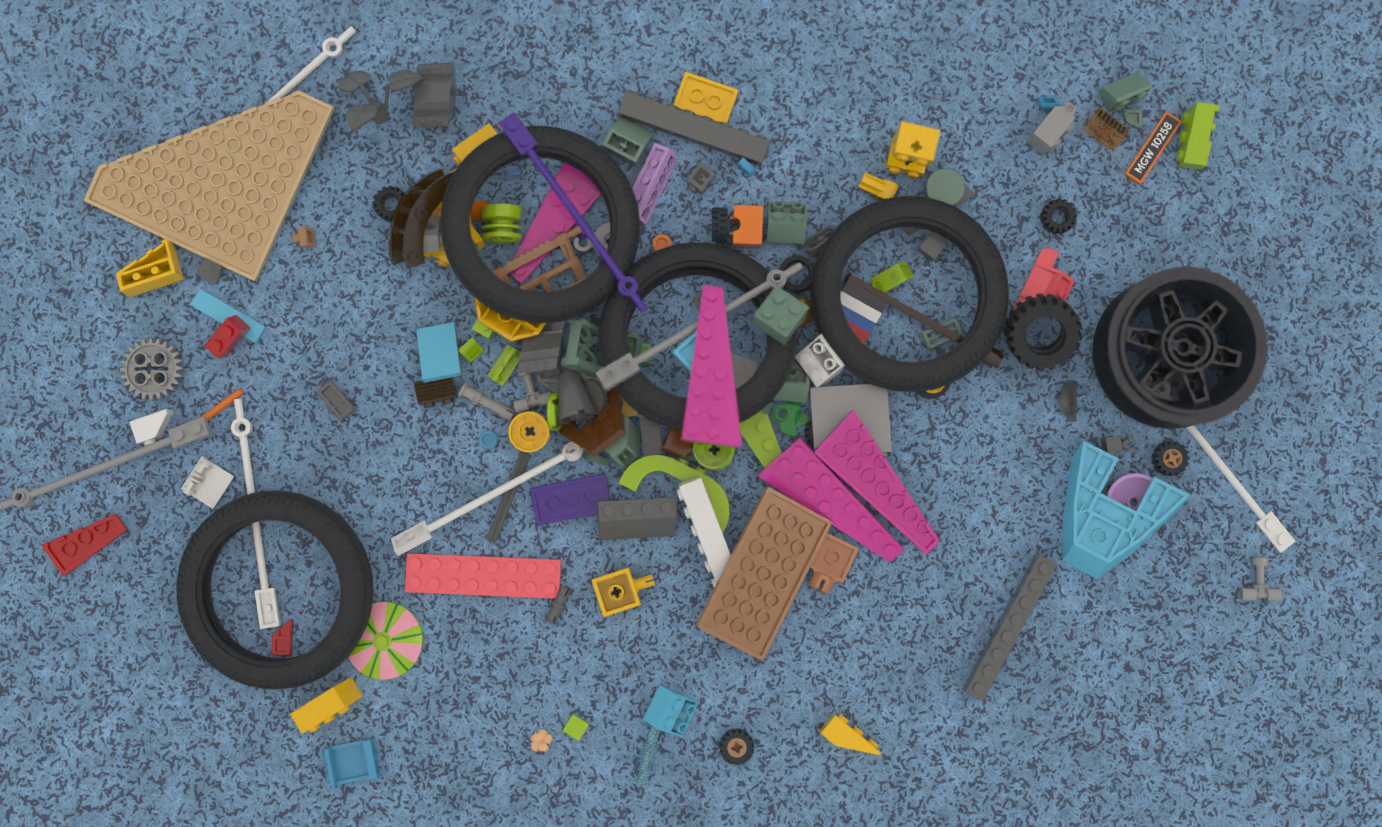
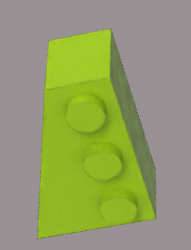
M1197 102L1183 113L1181 123L1184 124V127L1179 135L1181 149L1178 150L1176 160L1179 161L1178 167L1201 170L1207 166L1212 144L1210 141L1211 129L1215 130L1216 123H1213L1215 111L1220 110V105Z

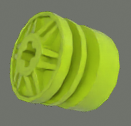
M488 204L482 206V221L490 223L482 226V231L487 232L482 234L483 241L494 244H511L522 241V235L519 234L522 231V227L513 224L522 221L521 206L513 204Z
M694 442V456L700 465L708 470L718 471L724 469L731 464L734 458L735 447L716 445L720 451L713 455L709 451L713 449L714 444Z

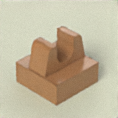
M299 227V234L292 235L293 243L300 244V247L309 249L317 247L313 228Z

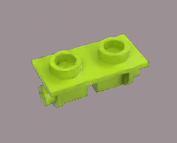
M507 345L487 377L504 386L519 363L521 352Z

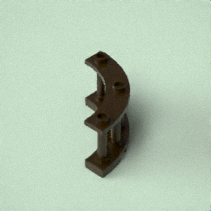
M443 169L432 171L420 178L402 196L390 223L391 231L388 246L392 265L405 262L406 269L425 263L423 239L426 225L434 210L443 201L445 190L455 171L444 175Z

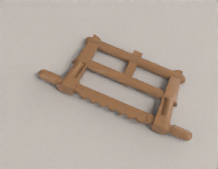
M579 226L568 231V233L565 231L556 236V239L545 241V244H539V248L533 247L532 251H526V255L520 254V258L507 261V265L493 269L492 272L506 283L512 285L506 275L507 273L560 246L568 261L518 288L529 291L542 284L546 292H553L548 280L572 268L578 281L563 289L576 285L588 276H585L579 262V255H575L569 238H573L583 231Z

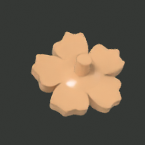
M540 729L538 733H534L530 739L532 741V750L535 752L538 750L541 752L549 750L547 744H551L553 740L552 735L548 734L545 729Z

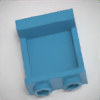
M374 737L328 746L324 749L323 762L327 764L328 768L326 779L331 784V788L365 779H378L381 776Z

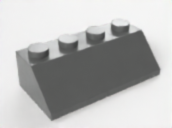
M676 497L597 502L599 540L676 536Z

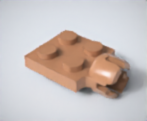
M827 533L810 566L813 570V575L809 581V586L813 589H818L821 581H823L819 592L828 594L835 582L843 583L859 548Z

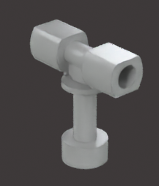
M519 373V377H524L528 394L524 395L525 399L513 402L516 413L531 410V407L538 405L540 407L547 406L549 395L552 392L540 395L539 391L535 392L531 374Z
M1252 557V565H1256V584H1252V588H1239V599L1256 600L1257 598H1265L1267 601H1282V589H1271L1269 585H1265L1264 566H1269V558Z

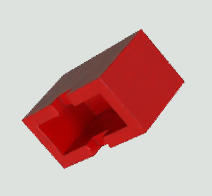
M237 315L228 317L204 347L217 359L228 356L236 347L238 341L249 331L250 327Z

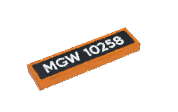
M1166 111L1124 175L1140 185L1182 121Z

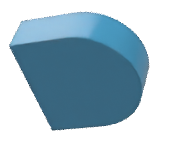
M744 157L737 164V167L749 177H752L756 172Z

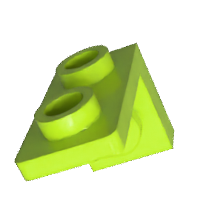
M904 261L876 275L871 280L873 287L885 293L915 277L907 262Z

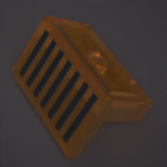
M1098 107L1094 115L1083 127V130L1114 151L1127 135L1129 128Z

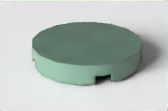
M939 169L934 172L927 180L925 187L928 198L940 200L952 206L962 198L965 189L961 176L950 169Z

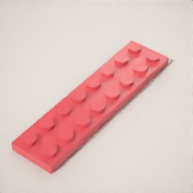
M407 553L405 592L555 598L560 589L561 560Z

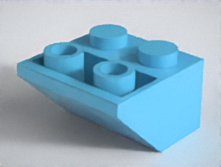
M659 684L643 720L658 730L683 737L699 702Z

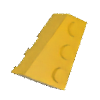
M167 238L161 241L162 244L155 249L148 250L147 254L138 261L134 260L116 273L119 289L122 293L130 298L184 280L175 245Z
M350 677L290 715L301 734L308 730L312 733L321 727L319 723L324 722L327 724L335 719L334 714L337 712L341 715L350 710L348 706L362 698L363 695L353 678Z

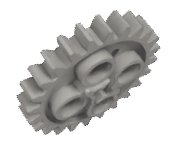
M149 338L148 342L142 339V345L135 342V349L128 347L131 353L123 354L127 360L120 361L125 367L119 370L125 372L121 379H127L123 385L131 386L128 390L129 392H135L136 397L142 395V399L145 400L148 397L150 400H155L156 397L163 399V394L170 396L169 390L176 391L174 384L180 385L181 383L177 379L184 377L182 374H179V371L185 370V368L179 366L184 361L177 359L180 353L174 352L176 347H169L170 343L166 341L163 343L161 339H157L155 342L153 338ZM144 355L146 360L141 365L139 360ZM164 355L165 360L160 364L159 357ZM152 367L165 368V367H168L169 370H167V371L152 370V371L150 372V371H145V370L136 371V368H152ZM144 374L146 380L141 384L140 377ZM161 374H164L165 380L164 382L160 383L159 376Z

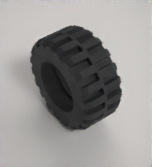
M1041 293L1036 294L1034 298L1031 295L1025 297L1026 301L1023 303L1019 301L1016 304L1017 308L1015 310L1011 309L1009 312L1010 318H1007L1005 321L1006 329H1004V335L1011 353L1021 364H1025L1030 369L1036 367L1038 371H1044L1045 367L1053 370L1057 364L1060 366L1065 365L1064 360L1067 358L1071 360L1074 357L1073 351H1078L1080 347L1078 341L1082 340L1083 334L1080 332L1082 325L1078 315L1062 298H1056L1052 294L1044 296ZM1043 316L1057 319L1061 330L1058 338L1052 344L1038 348L1027 343L1025 333L1032 321Z

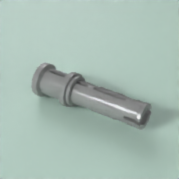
M467 382L463 384L457 396L471 401L474 406L480 405L509 422L515 413V410L484 395L482 390H476L468 386Z

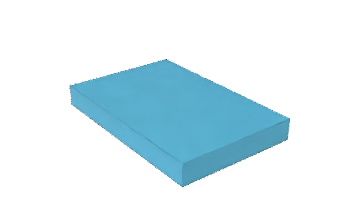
M451 322L416 329L423 382L462 376L455 323Z

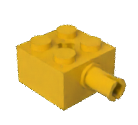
M630 567L592 579L603 617L641 605L638 595L639 590L655 586L654 580L646 582L653 579L652 574L635 579L632 576ZM614 587L622 590L619 593V597L616 594H612Z

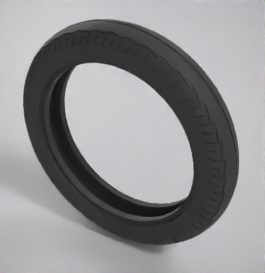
M525 126L537 142V146L533 149L539 158H549L567 163L586 175L597 187L605 201L610 219V239L607 252L626 277L638 248L640 217L635 194L621 167L604 149L580 134L552 126ZM504 132L499 133L472 150L459 164L447 185L440 214L441 238L447 260L456 277L467 291L482 304L501 315L532 323L560 322L583 315L602 304L617 289L619 281L604 260L587 278L576 285L553 292H532L514 287L497 277L485 265L474 246L470 231V213L479 189L497 170L512 162L530 158L527 153L520 156Z
M898 196L871 203L851 214L837 226L824 243L816 260L812 275L811 306L819 334L823 335L830 347L845 364L844 367L848 371L872 385L893 391L920 392L933 390L951 384L970 373L987 357L1002 332L1008 311V277L1000 252L991 237L979 223L962 210L943 201L928 197ZM899 227H916L935 232L952 242L969 262L977 284V310L966 336L948 353L920 362L893 360L871 350L850 328L840 299L842 273L852 253L867 239L882 231Z
M683 243L659 249L643 257L631 266L627 276L633 277L637 281L638 288L636 292L643 300L647 294L659 285L675 278L692 275L718 278L747 293L766 282L769 271L749 256L725 246L711 243ZM625 283V288L631 289V284ZM769 288L751 299L758 309L773 290ZM618 289L606 300L599 322V351L604 367L630 353L627 334L631 318L637 306L630 297L622 296ZM797 331L793 333L785 345L767 334V351L760 367L745 384L735 390L739 423L746 421L765 408L785 384L795 358ZM641 371L614 386L625 402L642 416L662 426L683 431L687 398L679 397L660 389L649 381Z
M261 491L238 497L224 504L208 516L194 532L183 552L178 569L176 584L177 605L188 638L198 653L214 669L226 677L247 686L261 689H289L312 683L326 676L343 663L355 649L367 627L372 610L373 576L367 553L360 539L351 526L333 509L302 494L288 491ZM258 521H282L306 530L321 542L336 566L340 581V604L337 616L324 639L306 654L291 658H270L255 654L239 645L229 636L215 613L211 597V578L216 560L225 544L237 532Z

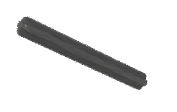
M520 452L509 481L524 473L530 458L529 453ZM519 485L504 492L488 532L487 540L497 541Z

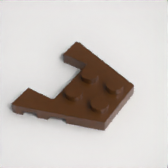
M615 388L607 392L609 408L600 412L595 419L585 424L582 429L579 430L577 425L570 421V424H566L559 430L565 438H568L594 457L625 434L624 415L621 410L623 401Z

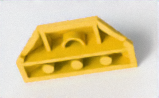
M474 297L478 321L510 342L539 335L546 323L525 322L501 315Z

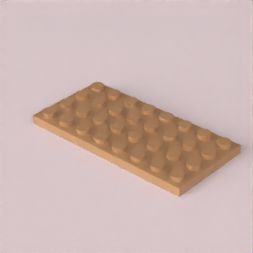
M766 486L695 626L763 661L832 522Z

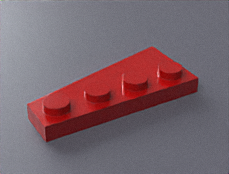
M114 514L92 525L44 543L41 546L60 573L66 576L129 529L119 515Z

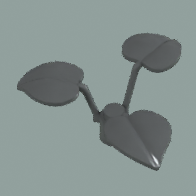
M406 69L391 74L388 77L389 83L386 84L385 102L383 104L381 101L372 102L364 86L371 80L367 72L358 70L346 74L339 80V88L343 92H353L361 88L369 102L365 106L357 104L347 110L346 120L348 125L356 132L361 126L371 120L376 124L385 123L388 120L386 110L389 109V89L391 91L406 89L422 81V76Z

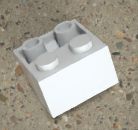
M822 334L795 356L816 387L830 382L841 373L845 366Z

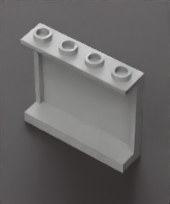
M872 384L809 388L814 450L853 410L884 457L887 456V453L892 452L887 389Z

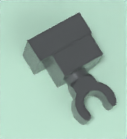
M1121 436L1100 439L1102 450L1113 456H1116V451H1123V449L1133 451L1136 449V447L1130 448L1128 446V442L1135 439L1133 437L1126 438L1124 441H1121Z

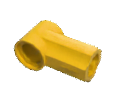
M865 172L858 188L876 196L878 200L895 197L899 186L890 180H881Z

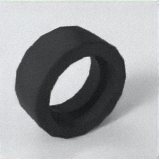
M793 255L786 258L779 270L785 271L791 264L802 263L807 267L809 274L807 280L800 285H794L786 279L785 288L793 292L808 290L811 287L814 265L808 258L801 255Z

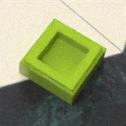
M472 337L458 351L471 363L484 349Z
M573 714L563 732L579 741L589 723Z

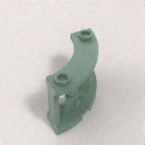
M583 318L569 320L571 329L566 357H562L561 365L572 371H584L587 373L586 376L598 379L596 372L603 369L604 366L603 363L601 366L597 365L595 355L588 348L599 342V327ZM581 331L585 333V337L580 335ZM628 332L627 340L634 343L632 357L635 358L641 354V346L644 340L638 336V333ZM588 356L591 360L590 363L585 360Z

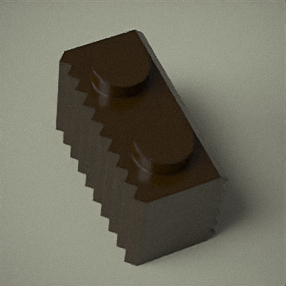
M454 377L425 383L423 380L414 382L417 403L420 406L423 405L424 408L434 407L436 402L441 401L443 404L453 403L454 399L458 398Z

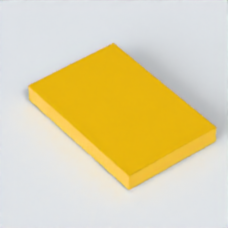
M685 71L673 105L677 106V109L681 111L690 110L701 118L703 116L713 119V122L719 124L720 122L728 123L739 90Z

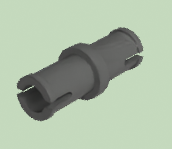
M560 585V589L555 600L551 601L552 606L545 618L547 622L551 624L553 622L554 625L557 624L562 610L566 608L565 603L572 591L571 588Z

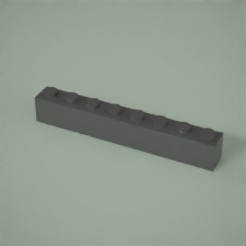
M631 91V93L625 92L618 112L619 117L621 116L629 121L738 159L744 157L748 162L762 166L770 143L766 137L750 135L747 130L741 128L738 130L733 129L731 125L720 122V124L713 122V119L707 116L701 118L690 110H678V107L673 104H661L658 99L641 97L642 95L635 91Z
M1034 555L962 688L963 691L981 701L984 700L1057 564L1041 555Z

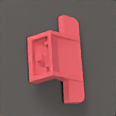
M1049 248L1041 250L1016 304L1019 301L1025 302V297L1031 295L1034 298L1036 294L1041 293L1044 296L1052 294L1056 298L1060 297L1066 301L1075 280L1063 271L1052 268L1059 254L1058 251Z

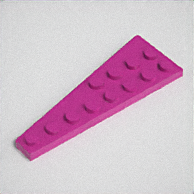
M563 163L555 180L580 215L583 216L601 196V193L586 175L573 166ZM550 188L514 258H520V254L526 255V251H532L533 247L539 248V244H545V241H552L556 239V236L565 231L568 233L577 223L552 188ZM552 250L509 273L523 284Z
M703 285L682 440L741 448L723 288Z
M851 410L813 452L927 555L940 540L857 414Z
M801 437L758 473L761 479L804 507L830 520L833 526L888 562H891L904 551V547Z

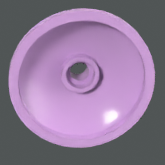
M1138 473L1124 475L1111 485L1107 496L1136 510L1152 478ZM1133 498L1137 501L1135 506H1132L1130 504V501Z

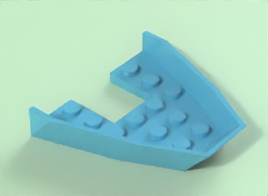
M1080 441L1071 460L1063 513L1062 560L1089 576L1098 579L1143 545L1177 513L1190 495L1153 477L1136 510H1133L1101 493L1119 458L1085 441Z

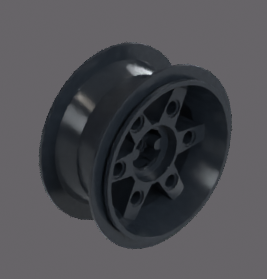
M1175 267L1146 277L1122 291L1110 302L1103 311L1094 332L1092 360L1095 374L1102 390L1117 409L1131 419L1151 427L1180 429L1223 418L1237 410L1248 400L1257 388L1265 369L1268 351L1267 335L1264 322L1251 298L1233 281L1203 268ZM1177 298L1194 301L1203 307L1192 317H1185ZM1149 305L1154 330L1131 327L1138 314ZM1218 323L1221 324L1226 335L1228 348L1217 345L1213 329ZM1175 333H1180L1187 337L1179 340L1173 339ZM1134 337L1139 338V339H1140V343L1137 342V341H1134V340H1133ZM1179 343L1184 346L1183 353L1178 350ZM1127 350L1146 356L1148 363L1137 377L1129 363ZM1184 356L1186 358H1189L1190 360L1187 363H1184L1179 361L1177 358ZM1203 369L1224 371L1216 386L1208 392ZM1151 375V376H1152V382H1151V383H1148L1146 380H1147V379L1149 378V376ZM1170 378L1180 402L1161 398L1153 394V392Z

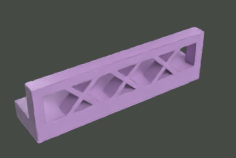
M654 143L632 188L638 205L640 222L645 225L679 158L670 148Z

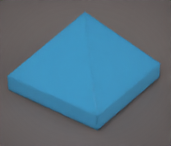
M1038 97V103L1046 114L1050 113L1055 106H1060L1057 97Z

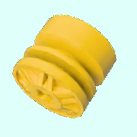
M527 411L513 418L509 425L508 435L515 448L523 452H534L547 444L551 437V430L549 429L548 420L544 415L535 411ZM533 426L535 428V435L531 434L528 436V430L526 428H531Z

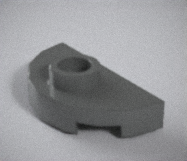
M1076 381L1066 382L1059 395L1062 411L1070 419H1076Z

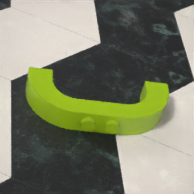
M650 455L636 460L623 473L619 484L635 492L643 478L654 471L666 472L682 481L700 476L723 534L729 520L728 499L721 486L705 475V470L697 466L695 469L688 467L689 462L681 458L675 460L667 456Z

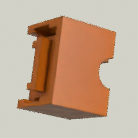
M734 205L733 217L730 216V221L738 223L740 228L729 233V237H733L732 248L761 249L763 206Z

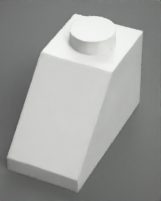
M164 409L130 421L136 443L147 446L160 439L173 415L172 410Z

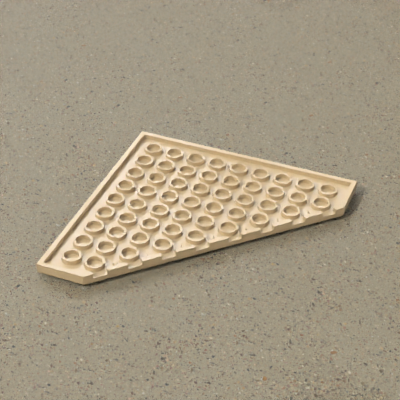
M298 90L291 93V95L277 98L262 106L253 107L238 115L224 118L209 126L200 127L185 135H179L166 140L164 143L155 144L142 149L140 152L129 154L111 163L98 166L83 201L164 239L167 238L170 242L242 276L257 281L335 107Z

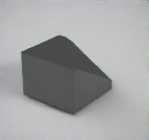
M204 258L197 275L218 284L225 267Z

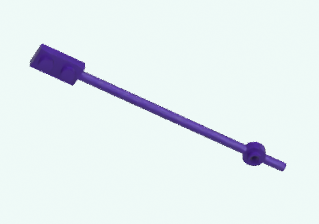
M513 112L499 121V127L520 156L528 154L618 279V292L624 297H630L641 313L647 310V306L636 292L638 288L637 281L633 277L624 276L533 149L537 146V142L517 114ZM625 283H630L631 289H626Z

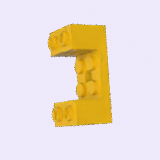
M902 121L891 140L885 169H889V172L893 174L906 173L908 177L914 179L922 177L927 164L931 165L934 160L940 130Z

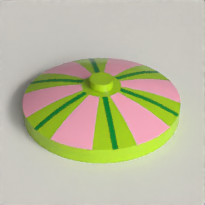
M394 602L373 603L363 636L348 656L353 666L362 674L379 680L396 678L406 673L419 659L423 647V632L418 619L410 610Z

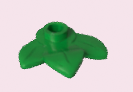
M786 401L784 405H777L772 410V419L779 424L780 430L788 436L795 437L797 435L796 427L803 426L809 422L807 415L799 410L802 402ZM779 411H782L784 413L783 418H780L778 416Z

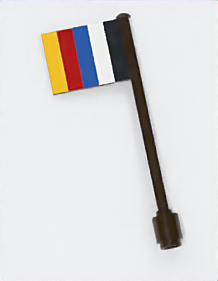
M852 273L846 275V284L840 293L842 309L850 328L864 344L887 304L957 343L963 340V336L851 275ZM993 347L982 363L989 367L997 368L1004 355L1001 354L1000 350Z

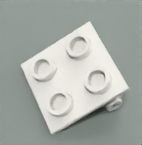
M202 456L181 489L184 490L183 493L186 495H192L214 509L234 476Z

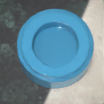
M491 430L483 431L479 436V444L484 449H493L498 444V436Z

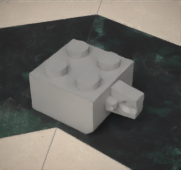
M1069 101L1063 107L1055 106L1026 140V143L1043 156L1047 152L1051 153L1061 143V139L1073 128L1072 122L1075 119L1073 115L1077 107Z

